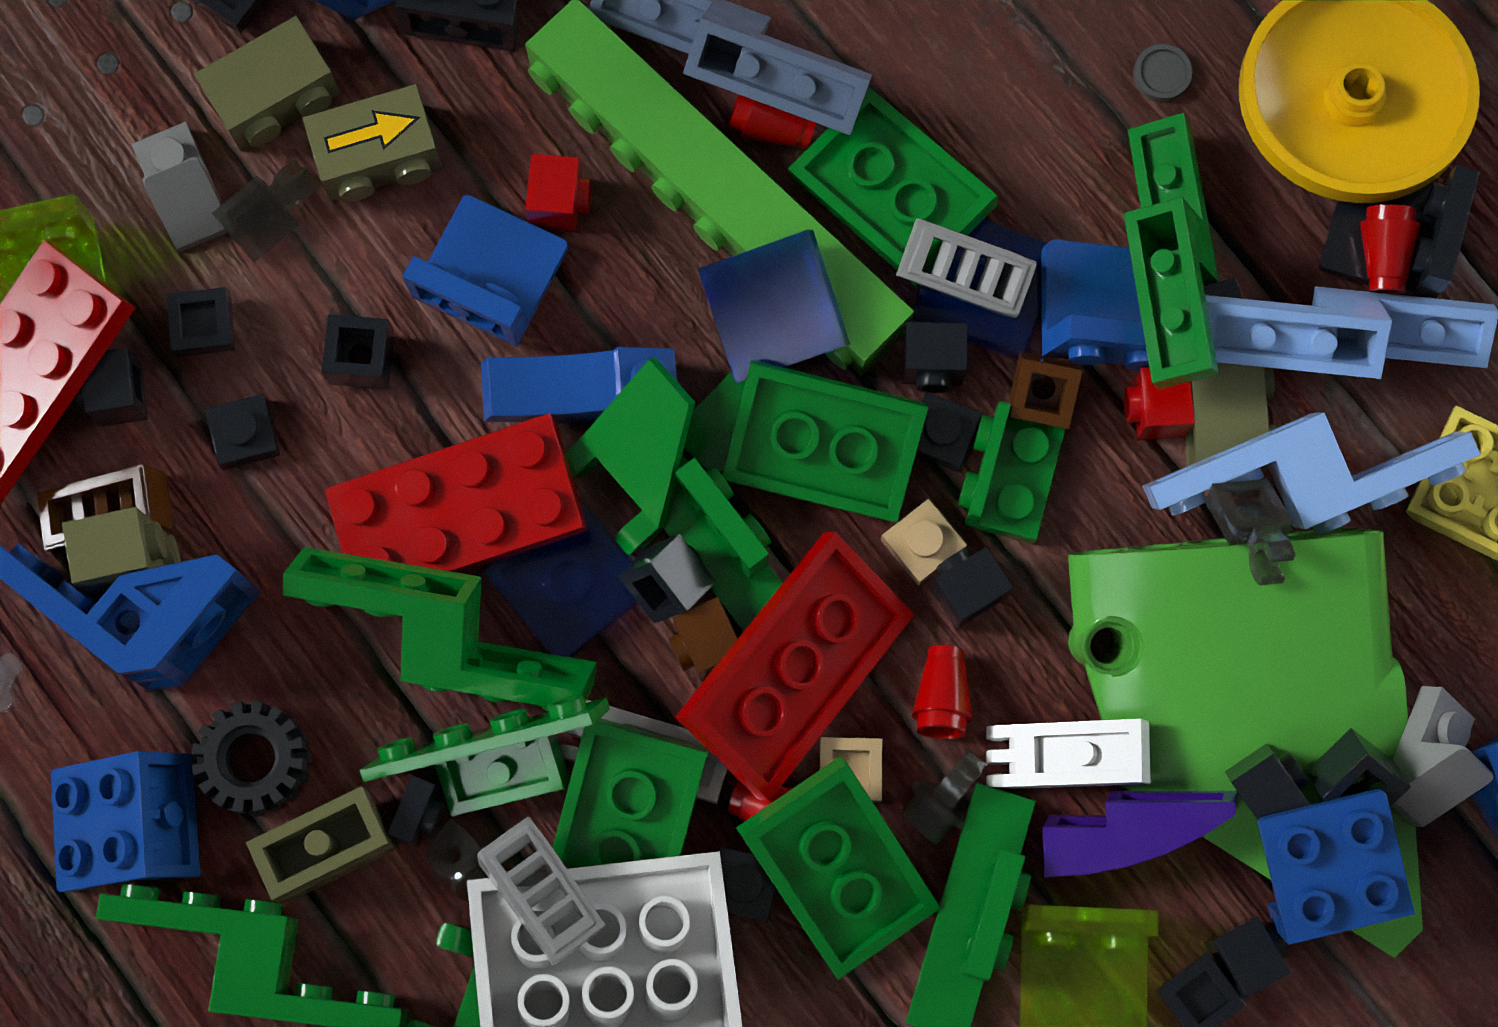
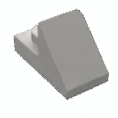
M186 121L132 143L145 176L142 180L179 253L233 231L196 140Z
M1421 686L1393 758L1411 788L1391 807L1412 826H1426L1489 784L1495 776L1491 770L1465 747L1469 741L1475 718L1443 687Z

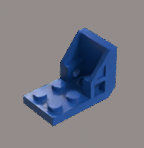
M18 542L10 551L0 545V579L114 671L147 690L184 686L261 593L256 586L220 556L212 555L120 575L99 601L96 602L66 580L58 587L57 585L63 580L64 576Z

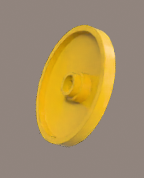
M1282 0L1267 14L1255 31L1243 58L1239 76L1241 113L1246 128L1261 154L1278 172L1296 185L1322 197L1343 202H1384L1401 198L1427 186L1450 166L1464 147L1474 127L1479 108V77L1471 50L1453 22L1428 0Z

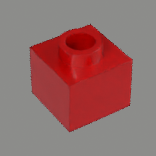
M531 154L525 208L530 224L548 231L577 233L579 213L589 214L592 188L591 179L582 177L579 157Z
M1141 367L1131 383L1132 387H1125L1124 390L1126 422L1135 423L1137 441L1184 438L1195 424L1191 382L1159 390L1152 383L1150 368Z

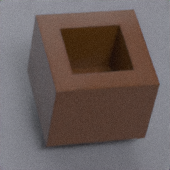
M1020 351L1008 401L1011 404L1009 416L1069 429L1083 371L1080 365L1072 364L1067 360L1042 357V355ZM1040 376L1051 378L1053 380L1051 392L1043 396L1033 393L1031 387L1036 378Z
M718 597L673 617L674 626L678 634L668 638L682 671L684 672L694 667L700 682L707 678L737 640L736 634Z

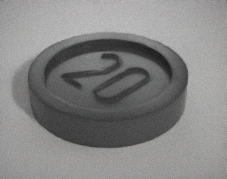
M1156 44L1145 49L1139 55L1133 69L1135 86L1143 96L1155 102H1170L1179 98L1185 93L1192 79V65L1188 56L1181 49L1169 44Z

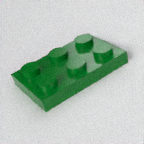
M870 87L866 91L850 135L828 128L788 168L791 179L896 270L899 268L916 218L968 236L998 205L997 194ZM933 239L922 269L923 272L931 273L942 241ZM910 281L915 287L919 285L917 283Z
M751 360L722 476L729 482L897 523L928 411V405L924 402Z
M602 718L593 725L584 727L553 844V850L564 866L570 869L681 856L709 750L703 746Z
M841 756L736 827L837 980L940 909V906L854 772Z

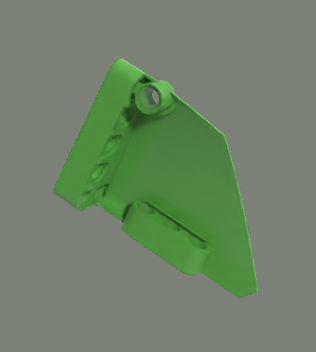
M1336 528L1316 535L1314 530L1068 553L1074 624L1069 632L1068 645L1076 661L1085 666L1101 720L1144 719L1149 721L1150 784L1121 785L1127 790L1237 791L1225 771L1267 743L1277 758L1289 752L1310 781L1309 785L1300 790L1309 804L1325 802L1306 771L1350 728L1354 729L1393 760L1408 722L1403 671L1398 660L1392 657L1383 531L1364 528ZM1108 627L1114 638L1113 648L1104 658L1095 659L1090 649L1091 639L1100 629ZM1238 793L1236 815L1202 837L1271 880L1258 828V820ZM1390 807L1415 915L1351 931L1395 958L1423 930L1416 826H1412L1396 810Z

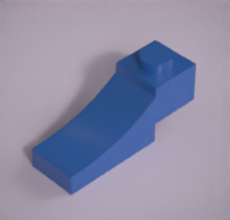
M617 347L611 351L576 355L487 357L481 363L484 422H524L551 413L556 418L557 423L593 424L648 359L656 357L677 381L674 348Z

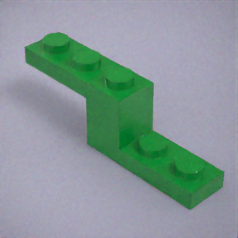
M1184 112L1127 129L1141 208L1125 212L1124 219L1151 380L1159 390L1219 374L1203 287L1217 283L1219 279L1191 122Z
M304 547L283 573V596L305 599L307 603L320 607L340 605L364 609L366 613L377 617L403 616L401 682L419 684L425 689L435 692L453 690L480 695L482 698L492 702L515 701L538 705L548 711V704L572 695L583 694L586 702L595 684L597 662L478 642L482 577Z
M122 884L120 896L100 894L96 913V919L220 935L208 1012L328 1027H407L410 1009L394 1008L395 995L358 990L356 1003L331 1000L333 987L295 983L294 995L287 994L299 919L281 916L283 908L281 903L245 899L244 911L221 909L222 896L184 892L182 904L158 901L160 892L158 888Z

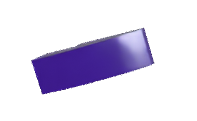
M1111 791L1105 802L1106 815H1050L1043 826L1044 877L1087 875L1128 867L1165 855L1206 835L1235 816L1238 805V792Z

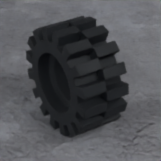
M252 700V704H245L239 701L231 703L232 709L226 712L219 709L212 714L215 719L210 726L203 723L198 731L199 734L203 735L200 744L193 743L192 754L197 756V764H193L192 769L194 776L199 777L201 780V784L198 786L205 795L213 799L212 802L241 815L263 816V812L270 811L275 813L284 809L282 804L287 800L293 802L300 795L296 790L301 782L307 784L310 776L306 772L307 763L312 764V753L307 750L306 744L309 743L305 732L300 730L299 724L292 717L275 706L271 707L264 702ZM252 735L263 736L270 741L275 751V762L272 770L259 781H240L233 774L230 767L232 749L245 737Z

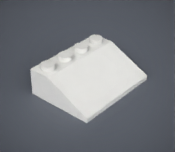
M720 851L567 869L605 923L606 928L554 966L489 878L467 880L480 1027H742ZM547 871L536 872L516 887L523 895L550 874ZM559 888L531 909L538 917L566 896ZM574 909L546 930L551 938L554 939L582 917Z

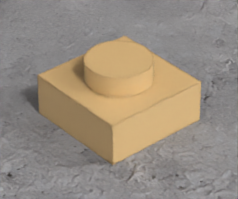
M929 499L881 536L883 544L918 586L938 571L936 567L940 563L967 546Z
M820 737L819 770L841 756L848 763L873 803H881L882 739Z

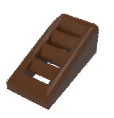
M142 464L38 492L37 498L44 551L54 552L66 549L62 523L66 522L64 503L72 502L73 518L77 520L91 517L90 498H94L96 515L114 512L113 494L118 493L121 510L137 507L151 520L158 522L163 530L171 529L173 527V519L165 473Z

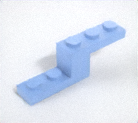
M1315 286L1312 306L1205 295L1216 360L1219 363L1381 379L1385 358L1487 368L1498 320V309L1494 304Z
M1311 413L1143 485V489L1152 508L1161 510L1169 507L1173 516L1205 503L1206 498L1203 491L1226 482L1229 491L1260 480L1264 477L1260 467L1267 465L1293 526L1305 530L1313 527L1315 534L1318 535L1350 522L1351 520L1347 512L1370 502L1372 509L1378 510L1407 498L1408 493L1405 487L1425 478H1428L1430 485L1433 486L1464 474L1466 469L1463 462L1479 456L1480 452L1471 432H1453L1351 476L1325 413Z

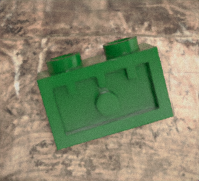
M999 401L993 417L982 414L973 449L984 452L978 473L967 471L958 506L968 508L964 526L1034 545L1037 540L1065 428L1012 418L1009 416L1011 404Z

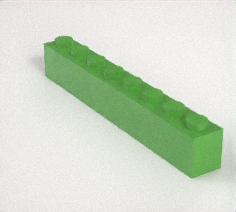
M571 0L525 43L530 63L528 73L534 82L548 95H553L557 91L571 104L568 108L569 112L587 132L593 134L598 129L612 143L610 146L611 152L626 169L634 173L639 168L654 182L651 186L653 192L669 209L676 212L681 207L696 221L693 225L694 230L708 246L716 251L721 247L726 249L738 261L735 264L737 271L752 287L761 290L765 286L781 301L778 304L779 310L791 324L800 330L808 326L824 341L820 345L821 349L836 366L842 370H846L850 366L862 377L904 335L906 323L912 322L914 311L579 0Z

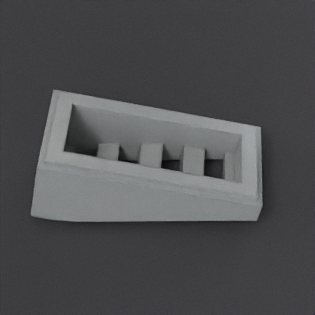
M916 218L896 276L996 314L1016 318L1022 308L1037 263L1011 251ZM936 239L942 241L931 274L923 272L922 269L932 241ZM960 248L964 252L953 282L945 280L956 249ZM981 256L986 258L987 261L977 289L973 290L969 287ZM1005 266L995 297H993L1002 269Z
M530 817L523 819L478 852L477 858L480 867L553 966L606 928L601 917ZM528 845L533 854L506 873L501 864ZM544 866L550 875L522 895L516 886ZM560 888L566 897L537 917L531 908ZM576 909L582 918L552 939L546 929Z

